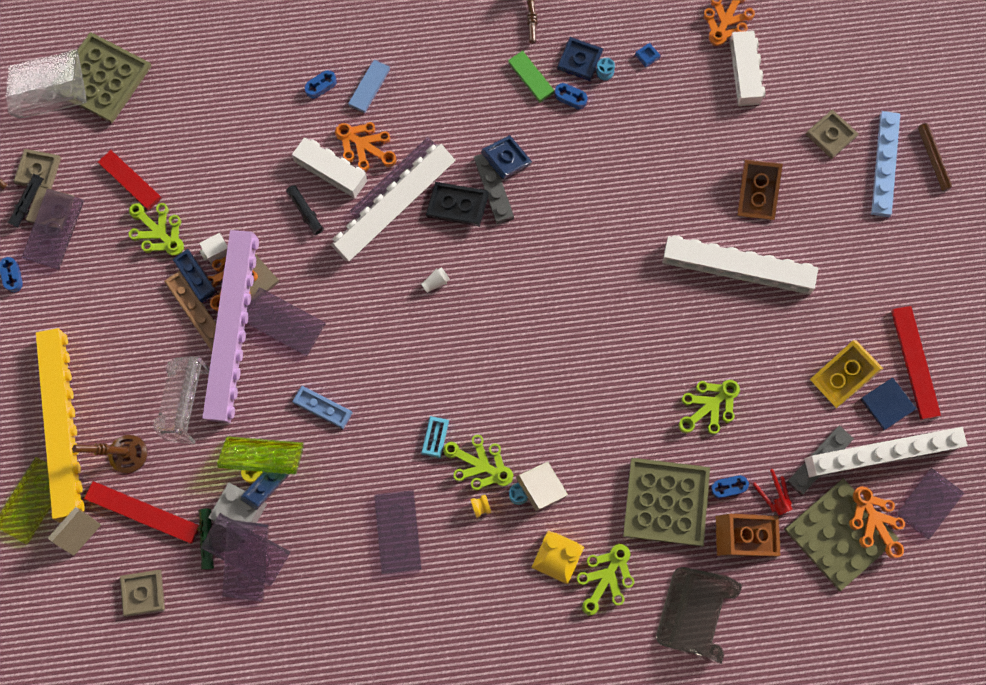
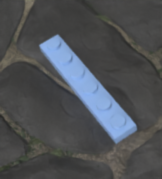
M882 111L880 114L871 215L884 217L892 215L900 113Z

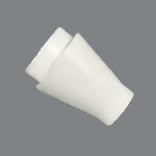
M442 267L436 268L421 285L428 293L447 284L450 278Z

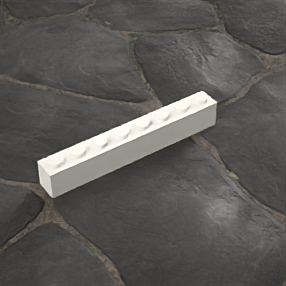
M442 144L431 145L425 151L427 154L423 158L420 156L412 163L414 165L412 169H406L399 176L401 179L397 183L392 182L386 188L388 191L384 195L379 194L373 200L374 204L370 208L367 206L359 213L361 217L357 220L353 219L346 225L348 229L344 233L339 232L333 237L332 240L334 242L331 246L345 261H350L456 161Z
M668 236L662 261L663 264L809 295L815 289L818 267H813L809 263H794L790 259L780 260L771 255L761 256L752 251L742 252L737 248H723L718 244H704L699 240H685L680 236Z
M963 427L813 455L804 459L810 478L966 447L967 442Z

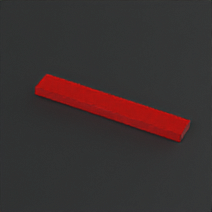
M912 306L892 309L891 313L920 420L940 417L941 412Z
M92 481L84 498L87 501L190 544L193 543L198 533V524L95 481Z

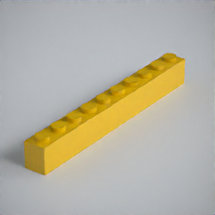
M59 328L36 332L52 519L60 523L75 507L83 512L85 507L80 496L83 487L78 475L81 473L80 464L77 462V455L79 453H73L72 446L77 445L75 443L77 429L75 424H73L75 409L71 404L73 391L70 388L69 381L72 380V376L68 369L70 357L69 353L66 352L68 338Z

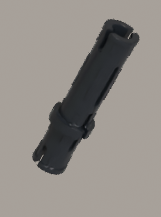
M34 173L32 174L19 202L14 205L15 209L7 223L19 228L24 215L28 214V208L44 178Z
M291 185L288 187L286 193L301 213L304 223H307L314 235L322 233L324 228L316 218L317 214L311 210L297 186Z

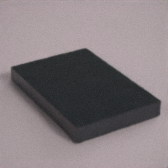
M435 182L426 217L480 227L489 192L488 190Z

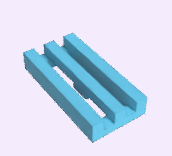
M430 416L421 452L422 455L441 459L449 420ZM433 421H435L437 424L431 449L427 451ZM444 423L438 452H434L440 425Z

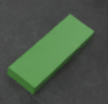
M523 51L508 60L509 65L539 103L554 94L555 90Z

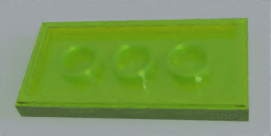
M226 436L217 466L223 469L296 475L304 443Z
M38 457L34 458L0 512V530L27 545L51 508L47 462Z

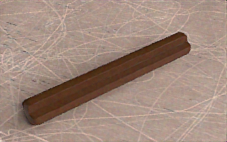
M922 123L918 126V130L941 190H949L952 187V183L929 124Z

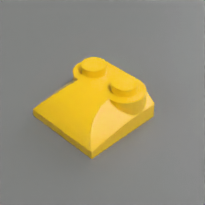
M547 531L531 568L568 585L584 547L562 535Z

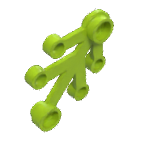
M136 203L130 206L129 214L135 220H141L152 231H139L133 228L129 231V237L133 241L161 239L165 242L152 244L149 240L142 242L141 248L145 253L167 251L172 256L182 253L184 243L179 239L181 219L177 215L169 217V223L172 226L171 237L166 234V218L169 211L166 204L159 203L156 206V211L159 214L158 225L145 214L146 211L141 204ZM165 207L164 211H159L160 208ZM178 219L177 223H172V221ZM133 233H138L136 237H132ZM173 244H177L175 248H171ZM146 245H151L149 249H145Z
M726 380L722 385L710 384L705 381H700L697 384L696 390L698 393L704 394L707 391L719 392L715 397L696 396L691 393H685L682 397L684 405L689 406L692 403L705 405L691 417L686 416L680 420V431L683 433L692 432L695 423L711 411L710 424L707 430L711 435H716L720 431V425L718 424L719 404L724 399L725 412L722 415V419L726 423L732 422L735 417L733 413V400L740 392V387L734 380ZM699 385H704L706 389L701 390L699 388ZM731 387L733 392H727L726 388ZM685 397H690L691 402H686ZM725 414H730L732 418L726 419ZM688 423L690 428L685 429L683 424ZM713 425L717 427L715 432L710 428Z
M474 435L472 437V444L476 447L479 459L460 450L455 442L445 444L443 450L447 458L453 459L458 457L475 466L466 470H455L453 476L456 481L461 482L465 478L483 472L491 474L492 476L482 480L474 478L471 481V487L475 491H479L482 487L494 483L500 486H507L512 482L513 472L510 468L504 466L499 444L494 443L489 447V452L494 456L497 468L491 466L488 462L481 435ZM480 438L481 443L475 444L474 440ZM453 446L455 451L448 452V447ZM493 447H497L499 451L497 453H493L491 449ZM458 472L463 473V477L460 479L456 477ZM506 473L507 478L501 479L500 474ZM479 481L481 485L476 488L473 486V483Z
M615 545L610 553L599 556L590 555L587 559V564L591 568L596 567L599 563L611 561L608 568L591 573L581 572L578 574L577 582L580 585H586L589 581L601 579L591 599L585 600L582 605V610L586 615L591 616L597 613L599 609L598 601L608 583L613 595V604L620 606L624 603L625 598L620 593L615 575L618 566L623 576L622 585L625 588H631L634 585V578L630 576L627 565L630 551L625 545ZM617 551H622L624 553V557L619 558L617 556ZM595 558L597 560V563L595 565L590 564L589 559ZM581 575H585L587 577V581L581 582L579 580V577ZM629 578L632 584L628 586L624 583V580ZM615 596H620L622 602L616 603L614 600ZM587 604H594V610H588Z

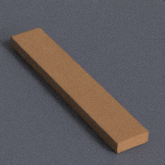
M179 271L164 282L212 351L216 323Z

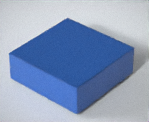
M650 42L635 52V56L645 68L660 59L661 56Z

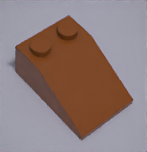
M744 159L737 216L775 220L782 163Z
M731 513L715 516L717 556H781L779 516Z

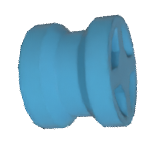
M607 57L598 61L596 74L599 79L605 81L613 77L614 61Z
M516 483L510 487V501L516 505L524 504L528 497L520 484Z

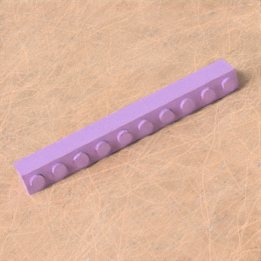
M230 230L203 411V419L207 421L231 423V418H234L235 415L233 404L238 394L236 383L240 378L239 362L243 358L242 342L246 338L244 327L248 322L247 306L251 302L250 286H253L254 282L252 271L256 266L255 250L259 247V239L253 232Z

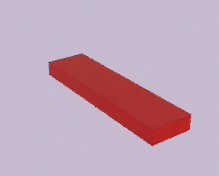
M112 150L107 152L98 161L99 165L148 211L162 199L152 187Z

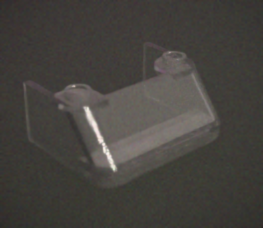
M200 357L173 358L171 362L167 363L166 372L168 375L158 418L154 421V430L164 440L195 444V440L187 433L199 374H209L210 370Z

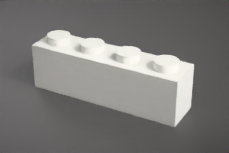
M754 31L732 32L730 48L738 106L760 105L762 98L765 97V87H762L761 84L763 72L759 69L761 57L760 54H757L758 38H755Z
M304 137L292 154L295 163L353 198H356L367 182L363 169L351 166L345 158L341 157L340 159L336 157L330 149L321 148L315 140H308Z

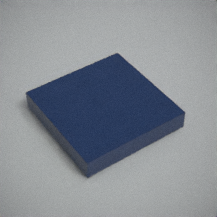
M570 37L557 70L591 82L604 48Z
M510 135L483 148L481 154L502 179L521 171L532 163L530 158Z
M893 377L860 399L883 431L917 409Z

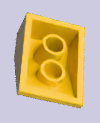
M853 340L810 380L838 408L883 368L857 340Z

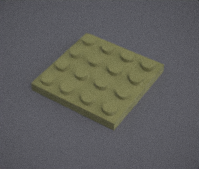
M90 32L50 89L53 93L113 123L152 65L150 62Z
M631 458L623 537L703 547L710 467Z
M844 478L785 529V532L839 592L881 556L886 548L876 528L873 534V545L868 548H863L860 545L859 540L864 536L868 514L864 509L862 528L858 530L851 529L849 521L854 518L857 504L853 500L854 489ZM855 520L854 524L858 527V522ZM883 523L893 542L897 541L899 538ZM865 538L864 542L868 545L869 541Z

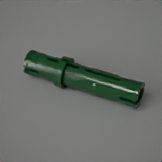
M199 509L198 532H200L201 570L214 569L212 542L214 526H212L211 519L208 518L211 514V509Z

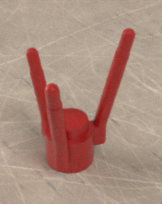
M770 469L780 497L774 500L775 504L770 501L756 482H753V486L770 506L772 513L777 512L779 516L793 510L792 502L789 498L784 476L780 477L783 495L774 470Z

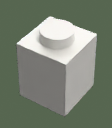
M220 233L200 243L202 257L204 260L208 259L211 264L214 260L222 259L227 255L228 246Z

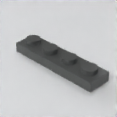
M482 154L474 156L484 190L489 192L488 201L496 224L514 219L500 175Z
M839 425L811 456L844 450L854 438ZM804 463L787 483L802 496L819 476L809 478L806 463Z

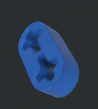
M326 70L309 80L305 84L307 96L316 99L332 89L337 83L335 74L330 70ZM328 77L331 79V82L325 81V78ZM310 88H316V91L314 92L313 90H310Z
M560 83L555 88V97L558 101L576 109H582L587 105L588 97L584 91L565 83ZM566 90V93L560 95V92ZM582 97V101L576 102V99Z
M5 257L0 261L2 283L9 292L15 293L20 291L23 286L20 268L13 258ZM8 263L12 264L10 266L11 272H9V270L6 268L8 267ZM11 277L16 281L13 287L9 285L12 283Z
M742 475L720 479L711 486V493L718 499L740 495L748 489L749 482ZM737 480H739L740 483H744V486L741 487V490L739 489V487L732 488L731 485L736 484ZM718 484H720L721 487H728V489H725L722 492V494H720L719 491L715 490L718 487Z

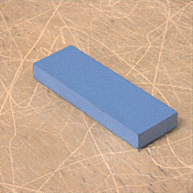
M373 60L349 101V106L365 113L389 73L390 66Z
M304 386L300 387L292 401L293 404L341 429L345 428L353 414L347 408Z

